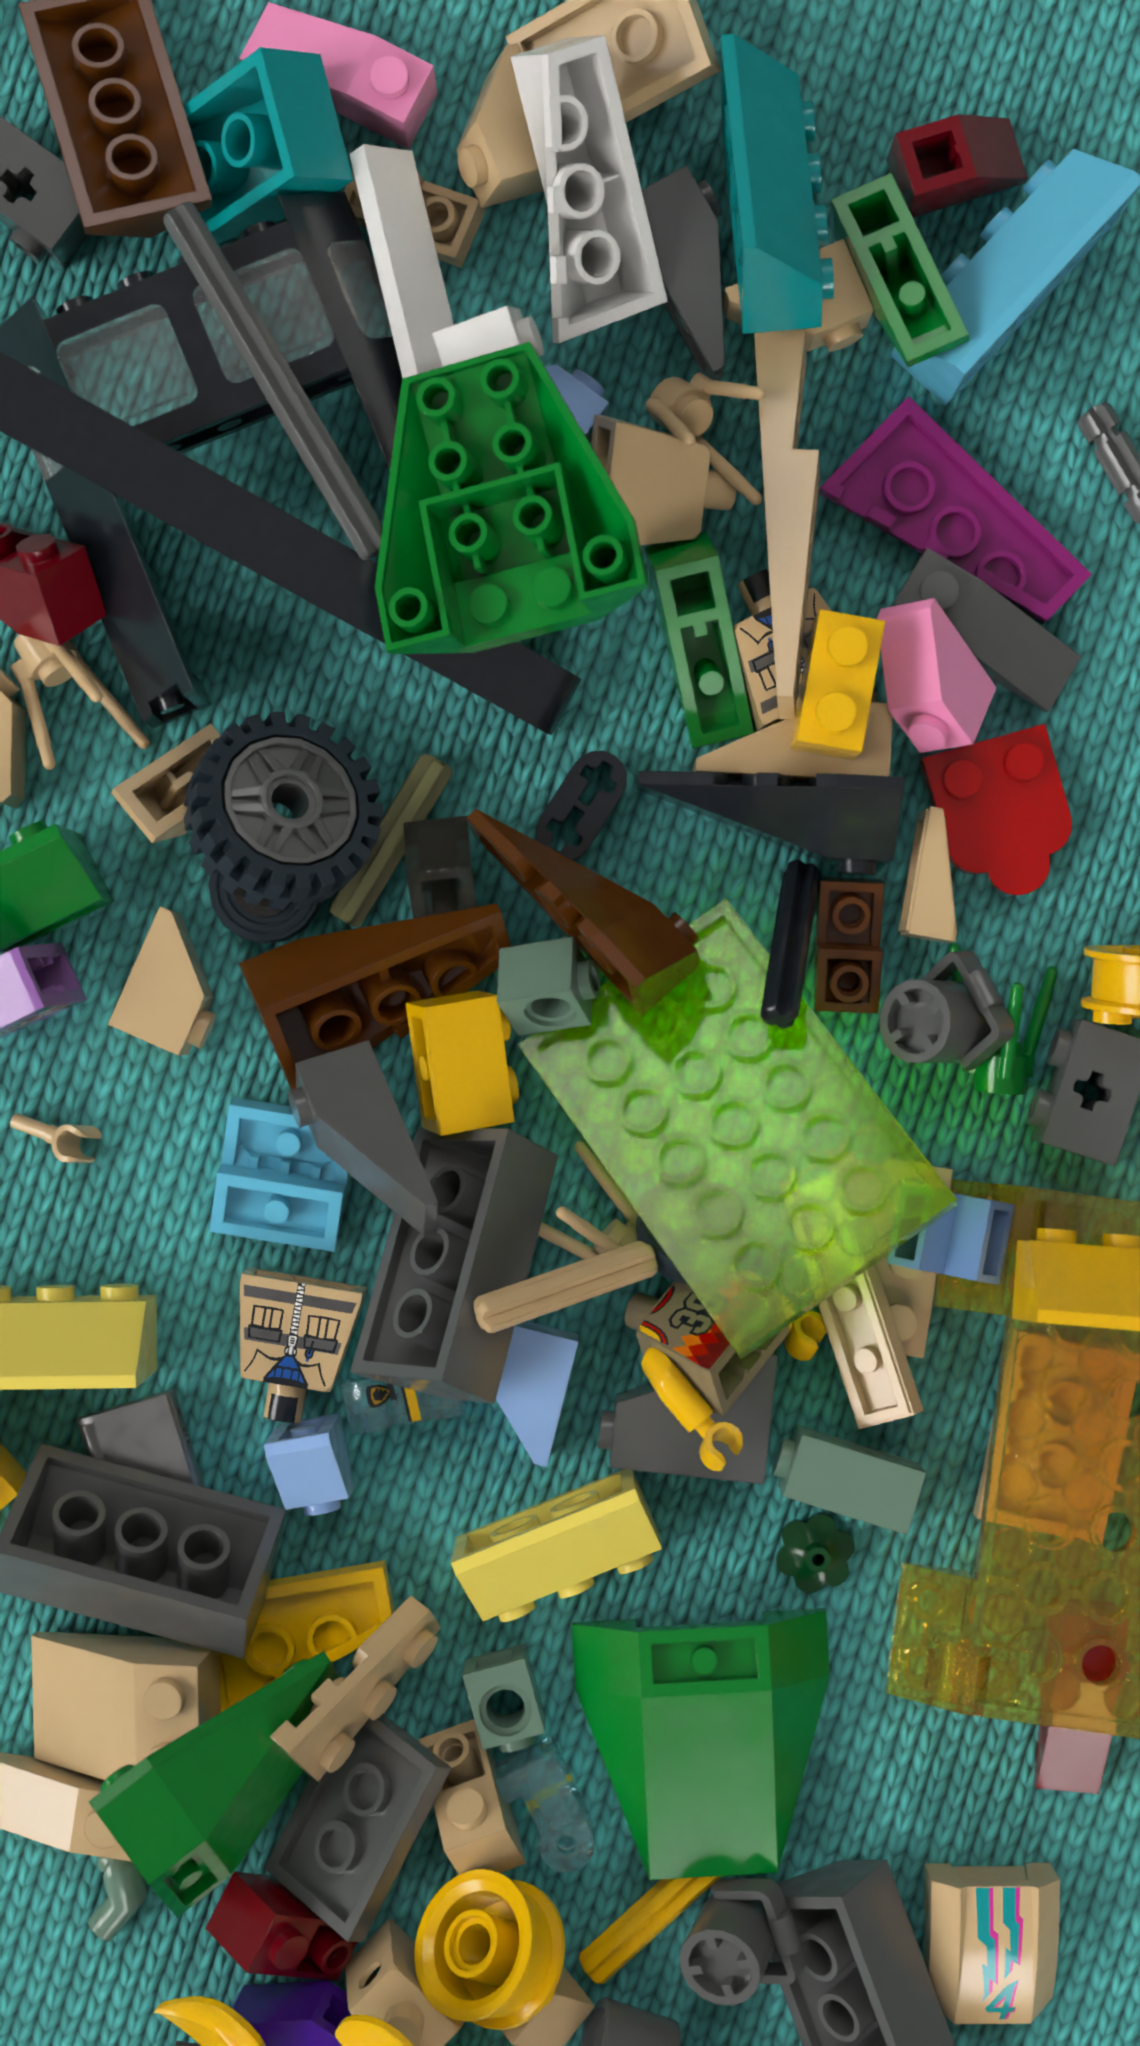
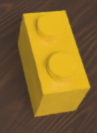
M819 610L812 622L790 744L791 750L852 761L862 752L885 621Z
M477 990L406 1002L422 1128L443 1136L515 1122L512 1104L518 1102L519 1088L514 1070L511 1066H507L504 1043L510 1039L511 1026L497 1003V995Z

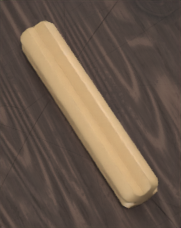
M636 1241L480 1295L473 1302L477 1323L486 1332L494 1333L653 1277L658 1270L655 1252L650 1244Z

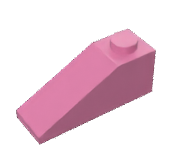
M268 2L239 58L241 62L260 47L321 54L335 111L408 150L438 94L434 65L376 35Z

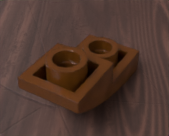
M820 876L815 934V1011L878 1014L883 954L880 947L884 882L882 879Z

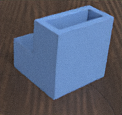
M902 1183L887 1263L1000 1285L1015 1205Z

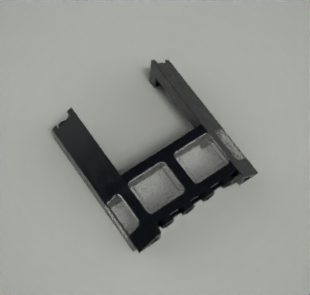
M345 192L278 195L286 221L277 225L273 221H263L251 225L240 232L238 241L225 245L220 249L309 401L353 384L390 471L402 374L377 269ZM183 256L178 259L177 266L155 275L152 271H141L131 274L117 284L118 290L93 299L92 296H80L70 299L56 309L57 315L47 318L46 313L32 296L0 326V352L181 454L276 416ZM32 449L69 542L84 545L107 614L101 620L143 722L154 729L212 705L203 682L191 670L122 498Z

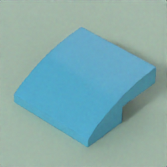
M233 1097L228 1107L222 1162L216 1175L209 1232L335 1252L349 1173L317 1147L309 1125L301 1128L298 1127L290 1106Z

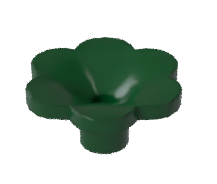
M815 1513L806 1522L791 1520L784 1526L781 1534L784 1545L776 1554V1564L783 1574L794 1577L796 1586L801 1591L814 1593L821 1589L824 1584L838 1586L845 1582L849 1574L846 1561L854 1553V1541L849 1533L837 1529L835 1521L830 1515ZM815 1554L822 1555L819 1561H813L812 1558Z

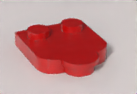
M1041 724L920 759L919 762L931 805L943 808L950 863L958 870L967 874L986 873L994 887L1009 895H1024L1039 888L1049 873V854L1058 851L1064 846L1072 830V818L1046 725Z

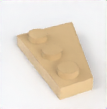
M410 1596L358 1648L352 1661L354 1670L346 1678L340 1677L334 1681L328 1678L311 1695V1701L314 1705L310 1715L297 1728L286 1720L270 1736L299 1767L317 1782L327 1771L333 1773L345 1763L354 1749V1736L369 1718L376 1720L388 1709L397 1693V1689L394 1686L409 1667H419L431 1655L438 1641L436 1634L441 1629L432 1612L414 1597Z

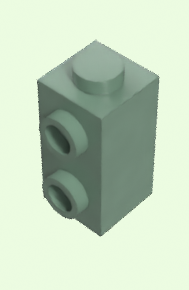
M796 1425L792 1440L782 1438L772 1468V1475L780 1477L778 1486L783 1497L905 1535L908 1534L926 1476V1472L916 1461L800 1425Z

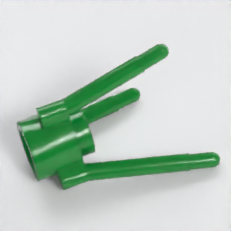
M952 944L949 947V953L962 951L958 944ZM1050 966L1045 971L1023 1043L1018 1042L1024 986L1019 982L1012 984L1007 1011L1014 1023V1034L1010 1040L979 1067L970 1071L962 1070V1072L975 1074L973 1090L995 1094H1025L1026 1077H1033L1034 1056L1058 975L1056 967ZM958 969L952 974L953 981H963Z

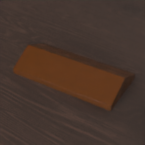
M32 0L18 3L85 235L152 238L167 230L163 223V217L168 211L176 208L178 205L191 202L199 213L212 207L210 191L151 0Z

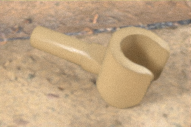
M15 1113L10 1121L12 1128L43 1139L46 1143L51 1144L55 1157L61 1162H95L94 1158L85 1156L80 1149L82 1137L102 1138L100 1130L95 1126L65 1124L60 1127L50 1126L19 1113Z

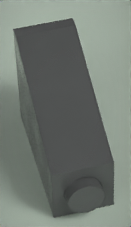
M775 1351L724 1416L715 1412L710 1415L715 1423L727 1422L739 1428L743 1437V1446L738 1455H735L724 1442H712L716 1450L721 1452L726 1460V1465L722 1471L710 1470L703 1464L699 1455L703 1438L695 1429L688 1432L661 1401L651 1383L616 1394L614 1411L602 1410L598 1448L610 1450V1468L764 1484L778 1355Z

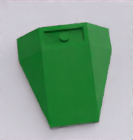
M530 342L402 378L375 581L376 597L386 651L388 653H475L598 621L649 587L636 520Z
M826 1609L763 1611L761 1621L637 1627L635 1619L572 1622L575 1689L649 1879L660 1880L778 1873L830 1676Z
M324 1651L311 1659L298 1661L287 1669L281 1677L145 1757L135 1766L130 1764L119 1768L102 1783L100 1793L88 1801L148 1885L177 1918L233 1874L304 1771L270 1736L286 1720L297 1728L310 1715L314 1705L311 1701V1695L328 1678L332 1681L339 1678L331 1660Z

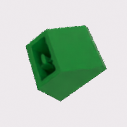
M42 820L27 825L9 836L12 846L0 851V955L16 947L26 946L114 902L80 833L57 824L48 827L46 822Z

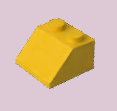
M1037 1228L1036 1241L1017 1240L1012 1319L1036 1323L1140 1331V1236L1103 1233L1102 1246L1076 1244L1077 1231Z

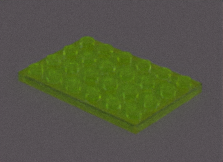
M726 898L689 924L700 940L694 945L698 950L700 966L643 1017L614 985L607 981L600 986L599 997L592 999L591 1025L535 1033L520 1042L518 1046L740 1359H742L956 1207L957 1198L802 997L799 1016L794 1019V1024L791 1027L781 1029L777 1025H767L763 1022L760 1012L770 955Z

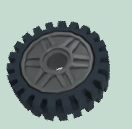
M271 712L264 721L257 714L246 717L240 726L234 723L225 729L221 736L214 740L198 763L190 780L184 801V806H188L184 815L185 831L193 830L189 844L194 855L204 853L206 856L202 863L203 869L210 877L219 871L224 876L220 886L231 894L237 887L244 889L246 893L243 901L257 906L263 898L269 899V909L283 910L290 902H293L295 909L309 907L316 899L321 903L331 898L359 872L370 856L381 831V828L377 826L383 817V804L375 803L381 791L377 779L366 780V776L371 769L366 758L363 756L354 761L350 756L356 746L347 737H344L336 744L330 739L335 730L333 727L322 722L318 729L314 731L309 728L311 717L296 714L290 723L286 722L285 712ZM272 803L286 806L292 812L295 819L281 816L274 809Z

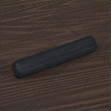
M801 860L789 862L787 870L782 876L760 1012L764 1023L767 1025H777L781 1029L791 1027L794 1024V1019L799 1016L820 872L815 864H804Z

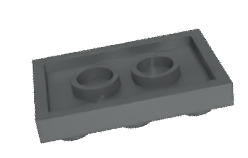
M384 1714L376 1720L369 1718L353 1738L355 1746L352 1753L338 1770L333 1773L327 1771L319 1782L310 1777L264 1867L266 1871L347 1942H364L452 1767Z

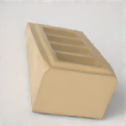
M930 806L917 814L898 932H900V936L941 943L956 942L957 925L946 820L943 808Z

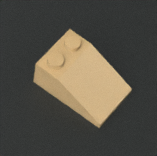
M35 1631L31 1635L34 1759L106 1780L119 1768L130 1764L135 1766L145 1757L221 1713L220 1652L166 1637Z

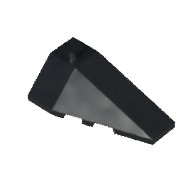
M638 771L636 790L819 861L838 862V874L876 875V864L885 865L893 861L905 789V777L816 773L815 778L806 779V784L793 783V777L783 776L779 773L742 775V781L729 780L728 774L718 772Z

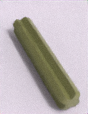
M425 753L419 756L377 826L381 828V831L370 856L359 872L337 892L331 902L329 911L335 917L353 927L358 928L363 925L452 777L451 768L444 762Z

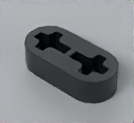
M591 751L582 755L574 763L539 819L536 827L537 842L573 861L581 859L618 805L626 789L627 773L622 762L615 755L605 751ZM602 764L607 765L612 769L609 780L616 787L611 794L600 790L588 807L579 801L587 788L588 782L581 774L586 767L597 771ZM573 809H577L584 814L575 830L577 836L582 839L581 843L576 848L566 844L561 851L553 849L550 845L554 837L547 830L548 825L552 821L563 824Z

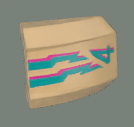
M924 1863L925 1965L944 2015L953 2024H1031L1053 1998L1059 1943L1060 1879L1051 1863H1025V1866H951L950 1863Z

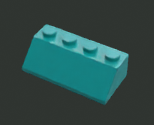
M721 34V127L743 334L821 327L822 302L826 299H834V271L832 258L820 259L819 246H826L828 244L826 206L814 205L813 194L821 193L822 188L819 152L808 153L806 143L815 142L813 101H801L799 76L797 73L736 34Z

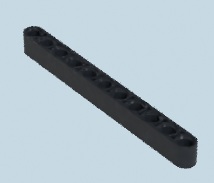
M0 352V431L385 644L375 591L377 563L370 559H361L356 551ZM518 642L475 653L404 654L549 735H552L582 680Z

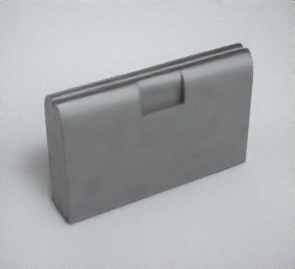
M175 1389L103 1409L76 1419L87 1456L205 1487Z

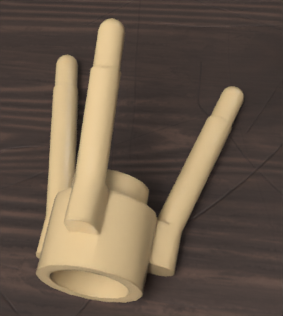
M702 373L695 374L690 382L679 377H670L660 382L645 404V408L650 413L653 421L673 433L686 446H692L695 442L709 446L711 453L709 464L753 505H760L763 500L762 495L703 438L702 434L709 428L713 420V408L709 399L711 395L761 400L765 397V390L761 387L712 380Z
M19 634L14 640V647L21 659L13 663L10 668L21 685L34 737L45 769H54L56 762L35 685L36 680H42L46 687H54L73 677L93 702L100 701L122 729L129 734L141 749L149 747V739L86 664L73 642L68 640L62 645L57 646Z
M583 1141L576 1142L574 1146L576 1153L626 1218L627 1223L624 1225L618 1219H614L601 1232L582 1217L561 1206L556 1210L557 1217L594 1244L593 1248L542 1221L538 1236L582 1259H587L636 1242V1220L639 1212L586 1143Z

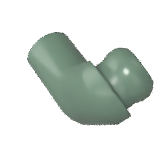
M98 1857L97 1865L104 1873L103 1879L108 1896L88 1919V1925L99 1938L109 1942L114 1939L142 1905L147 1896L148 1886L146 1880L132 1861Z

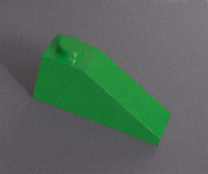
M892 173L831 199L836 241L845 240L874 309L873 313L906 366L910 367L968 342V331Z
M704 532L700 533L695 539L666 542L644 547L656 606L692 748L754 733L720 559L709 536Z

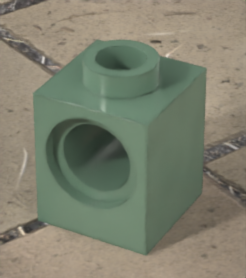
M573 936L500 948L497 1003L518 1036L591 1025L592 999L598 998L600 995L599 973L595 962L592 959H585Z
M526 1643L465 1659L462 1676L482 1749L485 1750L498 1746L500 1752L505 1753L518 1751L534 1744L536 1736L545 1733L546 1715ZM507 1689L519 1694L524 1704L515 1713L502 1714L492 1708L489 1698L495 1692Z

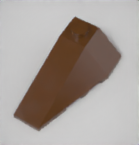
M477 809L467 816L473 835L560 929L568 937H574L580 950L589 960L592 959L600 972L642 1017L700 966L698 950L694 947L700 940L689 924L676 912L666 917L650 901Z
M497 904L300 938L240 962L239 965L289 1087L293 1090L296 1089L295 1063L368 1040L373 1049L394 1033L402 1039L409 1034L406 1002L467 992L499 968L500 948L511 947L501 910Z

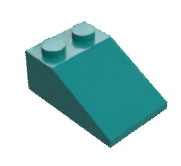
M260 47L183 105L212 198V207L201 212L200 215L217 244L237 237L244 229L263 221L276 222L286 218L278 195L334 193L354 180L321 54Z

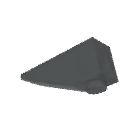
M686 165L642 190L668 301L663 303L701 373L712 380L721 381L725 367L719 224L716 218L721 215V208L707 181L702 180L697 183Z
M927 548L916 562L890 607L935 598L990 679L1044 712H1049L1080 661L1081 656L984 581Z
M369 1040L295 1063L296 1089L288 1091V1099L298 1127L301 1128L309 1125L315 1143L322 1152L419 1233L425 1236L436 1232L438 1200Z

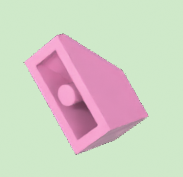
M935 598L880 609L877 619L885 621L880 650L887 706L891 715L919 753L973 745L997 688Z

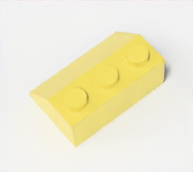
M138 1284L101 1285L100 1295L75 1296V1285H43L36 1287V1296L11 1297V1286L0 1285V1390L137 1388L158 1370L157 1295H139Z
M623 1469L457 1536L451 1565L457 1579L482 1621L498 1616L500 1622H509L533 1611L536 1608L534 1601L555 1592H558L560 1598H568L591 1588L595 1584L594 1576L617 1568L619 1574H627L649 1565L654 1561L652 1553L661 1550L662 1543L634 1470Z

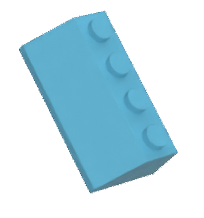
M1075 149L1058 166L1048 159L1024 186L1023 191L1029 195L1026 201L1014 213L1005 206L982 231L979 237L986 244L971 260L963 253L960 254L941 275L968 331L969 341L910 367L906 366L895 346L890 356L946 407L1117 222L1140 188V175L1134 170Z

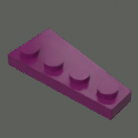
M909 396L819 488V494L921 554L929 548L981 579L1026 615L1042 624L1092 575Z

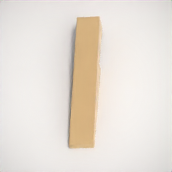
M801 329L754 333L757 387L765 390V397L758 400L776 694L779 719L795 720L820 485L819 450L798 449L807 365L805 330Z

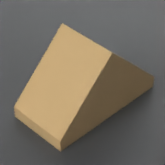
M209 724L113 788L111 794L151 843L185 835L188 832L185 831L184 815L188 806H184L186 791L202 756L214 740L221 736L212 724Z

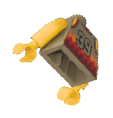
M748 1270L732 1272L726 1278L707 1285L683 1284L674 1281L661 1298L638 1292L631 1297L625 1310V1323L627 1327L637 1330L636 1336L643 1354L642 1370L661 1401L688 1432L695 1429L703 1438L699 1450L700 1459L707 1468L718 1472L723 1470L726 1460L722 1453L716 1450L712 1442H724L735 1455H738L743 1446V1437L738 1427L727 1422L715 1423L710 1415L715 1412L724 1416L783 1340L786 1350L792 1357L801 1361H809L818 1350L817 1343L822 1341L827 1332L820 1313L815 1311L795 1313L792 1310L794 1303L779 1292L778 1286L767 1283L757 1274Z

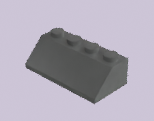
M417 1128L413 1145L438 1200L436 1232L423 1236L394 1212L350 1372L362 1377L447 1399L495 1404L514 1326L494 1333L486 1332L477 1323L473 1302L480 1295L527 1279L558 1155L510 1129L481 1128L441 1136L424 1128Z
M40 1443L0 1532V1592L244 1659L264 1605L286 1517V1510Z
M887 1859L839 1860L777 1883L783 1892L787 1907L791 1910L806 1961L804 1970L792 1984H780L803 2046H955ZM775 1949L771 1961L783 1962L777 1949Z

